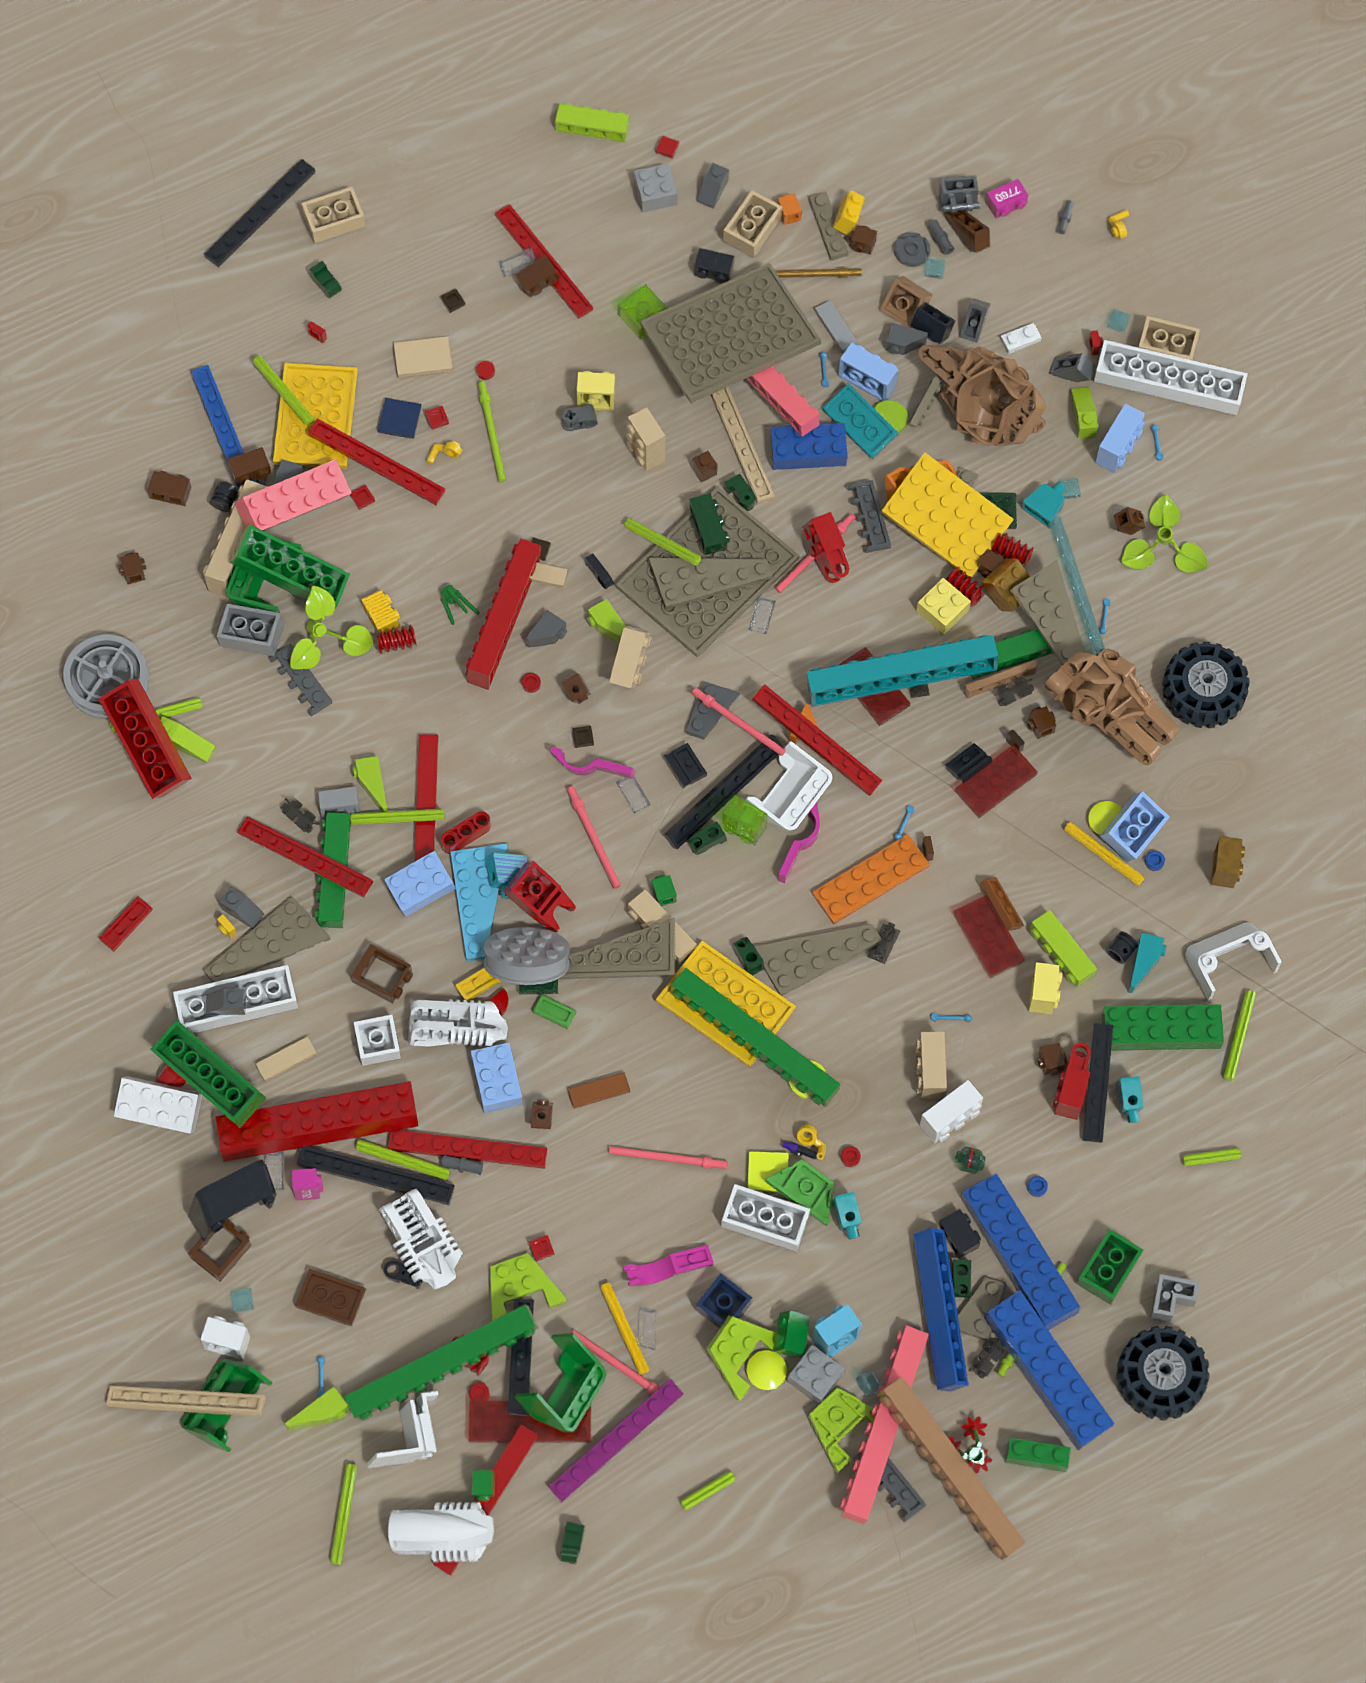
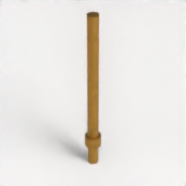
M847 267L819 270H775L780 278L832 276L847 278V276H862V269H847Z

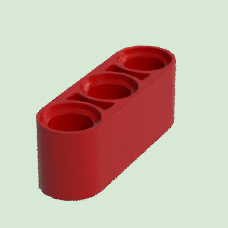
M484 811L477 812L443 833L441 836L442 850L447 854H451V851H458L486 834L491 828L489 814ZM481 820H484V821L487 822V823L484 824V825H479V824H477V823H478L479 821H481ZM468 830L470 834L462 835L461 832ZM448 840L454 841L452 845L445 844Z

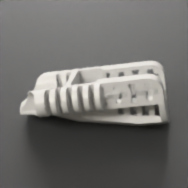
M449 999V1001L417 1000L410 1007L408 1042L410 1046H437L454 1043L457 1045H461V1043H464V1045H468V1043L475 1045V1043H478V1046H482V1043H485V1046H492V1043L498 1040H505L507 1037L508 1026L506 1020L500 1016L497 1006L491 1001L481 1003V1001L477 1000V1003H474V1000H470L469 1003L467 1000L460 1002L458 999H456V1002H453V999Z
M414 1188L400 1197V1199L380 1207V1214H382L398 1241L393 1244L394 1249L401 1246L396 1251L398 1255L405 1253L400 1257L401 1261L408 1259L404 1263L405 1267L412 1265L407 1270L408 1273L416 1272L411 1276L414 1282L422 1279L423 1282H427L436 1290L448 1285L456 1278L454 1269L463 1252L460 1248L455 1251L453 1250L458 1244L455 1242L450 1245V1242L454 1240L453 1236L446 1238L451 1233L450 1230L442 1231L447 1225L442 1224L439 1226L443 1222L442 1217L434 1218L417 1189Z
M447 1502L443 1504L436 1503L434 1510H393L388 1526L389 1543L395 1553L403 1555H432L433 1562H438L439 1559L441 1562H446V1560L448 1562H453V1560L455 1562H460L461 1560L462 1562H467L468 1560L469 1562H477L478 1558L485 1551L486 1545L492 1542L494 1534L493 1517L485 1515L483 1509H481L480 1502H472L471 1504L470 1502H465L464 1505L462 1502H458L457 1505L455 1502H451L450 1505Z

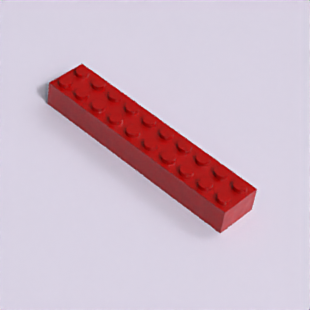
M411 1081L259 1108L255 1110L241 1128L226 1115L215 1116L223 1162L419 1126Z

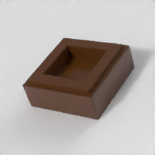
M926 836L922 842L924 857L927 861H932L934 856L931 836Z

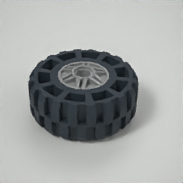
M1203 642V644L1192 643L1189 648L1183 647L1179 650L1178 654H1174L1167 665L1162 682L1163 697L1167 698L1166 705L1168 709L1173 710V715L1177 718L1180 717L1188 725L1191 723L1198 728H1202V726L1215 728L1217 724L1222 726L1227 724L1228 719L1233 720L1237 716L1238 711H1241L1244 706L1250 685V679L1247 677L1248 670L1246 666H1242V659L1239 656L1236 657L1234 651L1229 648H1223L1221 644L1216 643L1214 645L1210 644V642Z
M1154 1326L1148 1331L1145 1329L1140 1331L1124 1347L1117 1363L1116 1379L1119 1381L1118 1388L1120 1393H1123L1125 1396L1124 1400L1128 1405L1132 1404L1137 1413L1143 1412L1150 1419L1154 1417H1159L1160 1420H1168L1171 1417L1176 1419L1184 1413H1189L1204 1395L1210 1373H1208L1209 1362L1204 1357L1205 1352L1203 1348L1196 1345L1197 1341L1193 1337L1188 1338L1185 1336V1331L1179 1329L1177 1332L1170 1326H1165L1164 1329Z

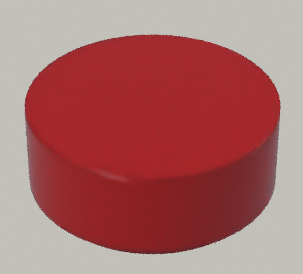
M482 361L477 365V375L480 379L489 380L494 376L495 367L490 361Z
M528 673L522 678V687L526 692L534 693L540 689L541 680L537 674Z
M846 1147L841 1153V1162L846 1167H855L859 1164L861 1158L860 1151L855 1147Z
M475 1383L469 1390L470 1399L476 1404L485 1403L490 1395L489 1389L484 1383Z

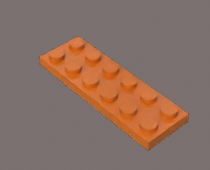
M909 834L814 890L812 895L834 925L925 870L930 864Z

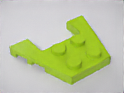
M529 1253L490 1267L492 1321L507 1314L504 1304L541 1290L544 1292L550 1309L567 1303L565 1296Z
M728 1316L706 1349L718 1370H721L726 1379V1384L730 1386L734 1393L735 1399L741 1401L751 1386L737 1374L738 1370L758 1341L770 1351H774L776 1333L741 1319Z
M836 1388L808 1416L837 1473L851 1461V1458L837 1443L862 1419L866 1418L872 1423L874 1418L871 1415L873 1406L870 1407L861 1402L860 1399L839 1388Z

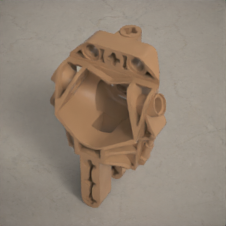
M924 345L920 348V359L947 383L940 396L943 398V403L949 407L953 416L956 417L958 422L957 430L971 434V442L994 446L1022 444L1030 433H1038L1044 428L1046 421L1041 415L1045 411L1046 403L1038 390L1029 382L1027 371L1023 367H1018L1015 359L1001 357L985 347L970 348L966 353L958 347L941 348L939 346ZM990 431L996 432L993 438L989 435Z
M1104 649L1098 656L1091 653L1075 652L1045 681V690L1054 696L1055 701L1059 699L1062 707L1071 712L1076 721L1081 722L1084 726L1094 723L1105 734H1108L1124 746L1140 763L1150 765L1161 753V747L1136 721L1163 745L1169 744L1178 734V725L1154 703L1156 700L1135 677L1136 666L1121 657L1117 651Z

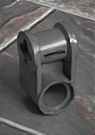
M591 404L566 408L562 412V427L566 431L593 428L598 424L594 406Z

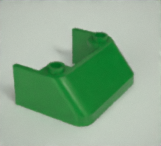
M285 541V542H287V543H289V544H291V545H293V546H295V547H297V548L303 550L302 545ZM235 566L226 589L229 600L238 606L280 613L277 606L269 605L263 599L257 598L263 579Z
M574 1333L555 1334L551 1336V1339L562 1350L558 1358V1366L564 1375L548 1402L539 1393L516 1394L515 1398L534 1419L563 1432H572L579 1425L604 1383L606 1370Z
M222 1359L217 1363L200 1391L255 1394L258 1392L261 1383L271 1386L273 1382L250 1365ZM187 1412L181 1421V1428L217 1449L227 1452L231 1451V1448L225 1444L228 1440V1432L224 1427L232 1415Z

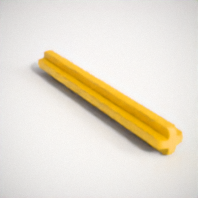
M1069 822L1065 826V832L1137 886L1142 884L1145 878L1142 874L1074 823Z
M608 1282L601 1285V1291L640 1375L648 1373L649 1367L611 1283Z

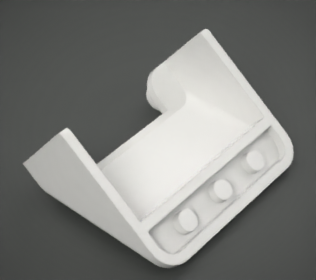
M790 741L784 748L786 750L783 756L779 755L778 758L780 765L786 769V772L765 800L762 802L756 797L748 796L741 805L747 812L787 831L795 830L832 781V774L827 768Z

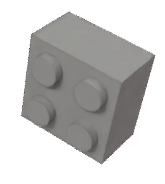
M669 164L634 171V184L642 212L677 205V191Z
M812 1345L788 1376V1383L820 1405L844 1375L845 1368Z

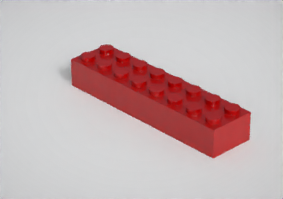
M521 538L519 543L513 546L512 559L507 561L505 567V577L502 576L498 586L500 588L498 593L495 592L493 596L492 609L489 608L487 611L485 625L482 624L479 631V641H475L472 649V658H468L465 667L467 668L465 673L468 676L467 683L487 690L490 688L532 583V579L529 577L533 576L537 563H540L541 545Z

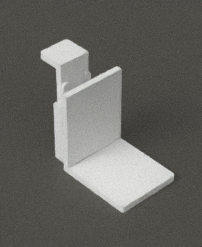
M438 1391L421 1393L416 1398L417 1413L414 1400H410L400 1410L407 1449L377 1453L367 1463V1468L409 1463L417 1459L424 1460L432 1457V1453L437 1452L427 1401L435 1400L439 1396Z

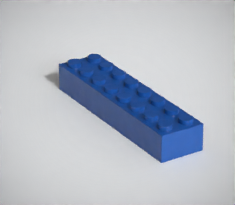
M997 1173L963 1191L961 1200L1017 1290L1022 1292L1047 1329L1050 1330L1077 1315L1080 1305Z
M1018 1291L987 1312L984 1316L985 1320L1077 1450L1089 1444L1115 1424L1021 1291Z

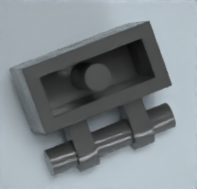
M976 175L940 179L939 195L944 212L957 213L960 210H967L968 212L973 211V209H980V203L977 202L979 189Z

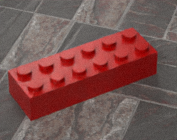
M139 679L127 680L99 698L152 799L164 797L192 779Z

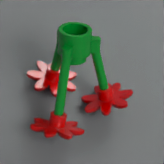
M980 1416L975 1421L967 1417L968 1424L961 1425V1428L966 1430L963 1436L971 1435L975 1445L969 1446L966 1452L958 1449L961 1441L954 1443L953 1436L949 1440L961 1456L970 1460L968 1463L969 1467L975 1466V1474L979 1472L980 1467L984 1471H988L985 1463H990L993 1460L986 1457L988 1450L985 1449L983 1451L981 1449L982 1443L978 1434L985 1436L982 1429L987 1427V1424L980 1423Z

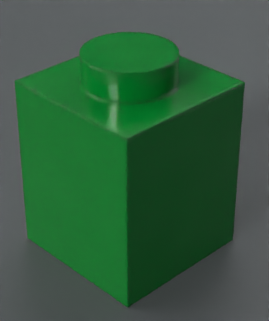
M659 875L652 880V890L659 905L662 907L676 903L677 894L671 876Z
M472 1470V1496L477 1498V1501H489V1498H494V1471Z

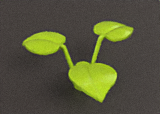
M1167 494L1160 497L1150 510L1149 520L1154 527H1161L1158 530V536L1154 544L1149 548L1146 541L1140 539L1133 540L1126 546L1121 560L1122 564L1131 569H1146L1155 561V555L1152 550L1158 543L1162 545L1172 543L1176 552H1178L1175 557V564L1180 571L1194 573L1207 568V558L1198 545L1186 542L1180 550L1175 540L1172 539L1173 531L1170 527H1174L1179 522L1180 510Z
M318 586L311 587L310 594L305 603V612L309 618L313 619L307 624V631L310 633L312 641L308 638H303L294 646L290 658V668L294 670L311 669L318 664L321 652L315 646L317 643L315 637H322L325 633L345 640L343 650L351 656L363 655L373 645L369 631L361 625L351 626L346 632V637L326 630V626L321 621L325 620V616H331L334 613L335 601L330 593Z

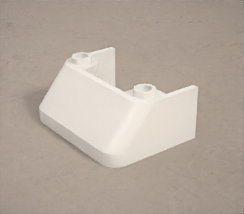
M1246 922L1188 947L1185 958L1207 1001L1212 1000L1215 993V988L1208 973L1216 969V957L1250 943L1253 949L1263 952L1273 973L1278 971L1282 961L1265 932L1252 923Z

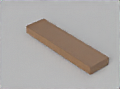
M1033 660L965 685L964 694L966 698H970L1036 673V661Z

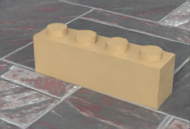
M646 890L628 903V915L634 921L637 920L641 924L642 930L672 918ZM675 922V961L680 965L692 954L697 944Z

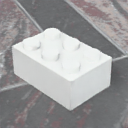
M968 1080L922 1114L920 1127L934 1144L938 1141L943 1142L950 1136L949 1133L954 1129L957 1131L965 1125L964 1121L968 1118L974 1119L979 1115L983 1097Z

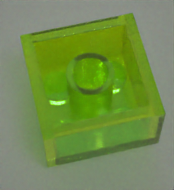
M647 284L617 304L618 316L639 339L646 336L640 321L668 309Z
M734 795L723 812L722 827L728 834H735L744 843H751L755 846L767 828L768 814Z

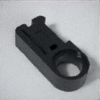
M593 553L585 558V565L595 575L601 586L607 589L614 585L610 574Z
M389 1261L385 1264L384 1274L387 1279L397 1283L401 1281L402 1283L416 1286V1289H419L422 1284V1279L414 1282L411 1278L416 1273L415 1271L410 1274L407 1270L412 1266L405 1267L403 1263L397 1261ZM390 1266H397L399 1272L391 1276L387 1273V1270Z

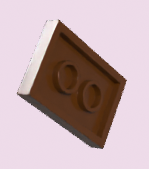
M309 1269L295 1307L352 1327L366 1288Z

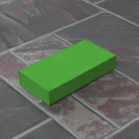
M544 995L540 996L533 1009L534 1014L567 1030L576 1015L575 1010Z

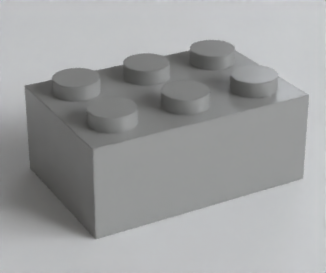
M227 604L216 637L221 647L275 656L285 623L281 613Z

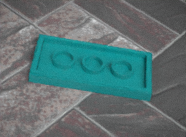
M849 383L822 408L835 423H845V433L871 459H874L899 434Z

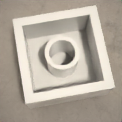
M393 1015L354 1022L362 1066L401 1058Z
M214 1316V1318L208 1317L201 1337L204 1349L243 1360L250 1341V1335L245 1325L240 1322H233L231 1324L218 1316Z

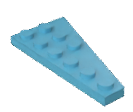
M508 843L451 851L467 962L481 960L486 956L484 943L491 934L500 889L490 886L486 857L493 852L506 854Z

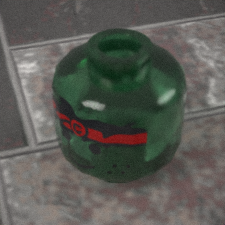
M965 1146L961 1151H957L955 1162L960 1171L976 1174L984 1168L986 1158L980 1149Z

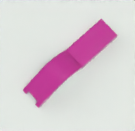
M551 747L550 750L555 758L569 772L575 775L586 776L600 770L634 779L636 773L632 767L597 758L586 767H574L566 762L565 753L562 752V749Z
M817 802L808 814V817L812 819L815 825V830L806 839L794 840L778 875V881L786 883L799 852L812 846L818 838L820 819Z
M708 1245L670 1254L650 1264L623 1266V1270L627 1272L629 1278L628 1286H641L661 1282L674 1275L709 1267L714 1262Z

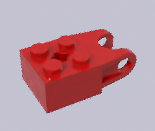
M831 512L811 519L802 526V535L808 541L810 554L812 557H815L826 581L836 583L849 573V564L843 551L846 545ZM840 564H842L845 568L844 573H842V568ZM829 570L832 573V575L836 577V579H832L829 577Z
M534 861L526 862L503 890L525 913L553 932H557L560 929L553 916L554 909L557 906L570 912L576 909L575 904L561 888L562 886Z
M1077 1043L1073 1046L1066 1071L1061 1072L1057 1086L1059 1090L1056 1092L1052 1106L1056 1108L1055 1115L1078 1120L1090 1076L1087 1067L1091 1050L1085 1043ZM1077 1048H1084L1087 1054L1085 1055L1075 1050Z

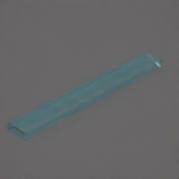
M1056 517L1053 520L1052 528L1094 654L1098 656L1105 647L1061 517Z

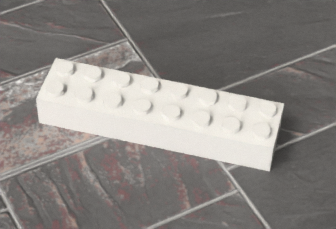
M1104 340L1094 382L1237 415L1248 374Z

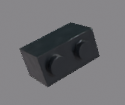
M699 248L694 265V275L702 279H712L719 283L728 282L734 267V256Z
M925 302L917 308L910 326L916 330L928 333L927 337L933 342L941 344L949 338L956 320Z
M961 1209L942 1218L938 1224L940 1229L945 1231V1237L958 1259L978 1249L981 1241L979 1233L976 1230L973 1231L970 1226V1218L966 1213L963 1214Z

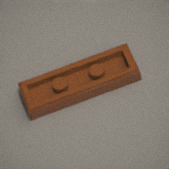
M994 877L980 882L1007 930L1021 929L1024 924L998 879Z
M624 1072L569 1088L568 1091L575 1109L629 1093L630 1087Z

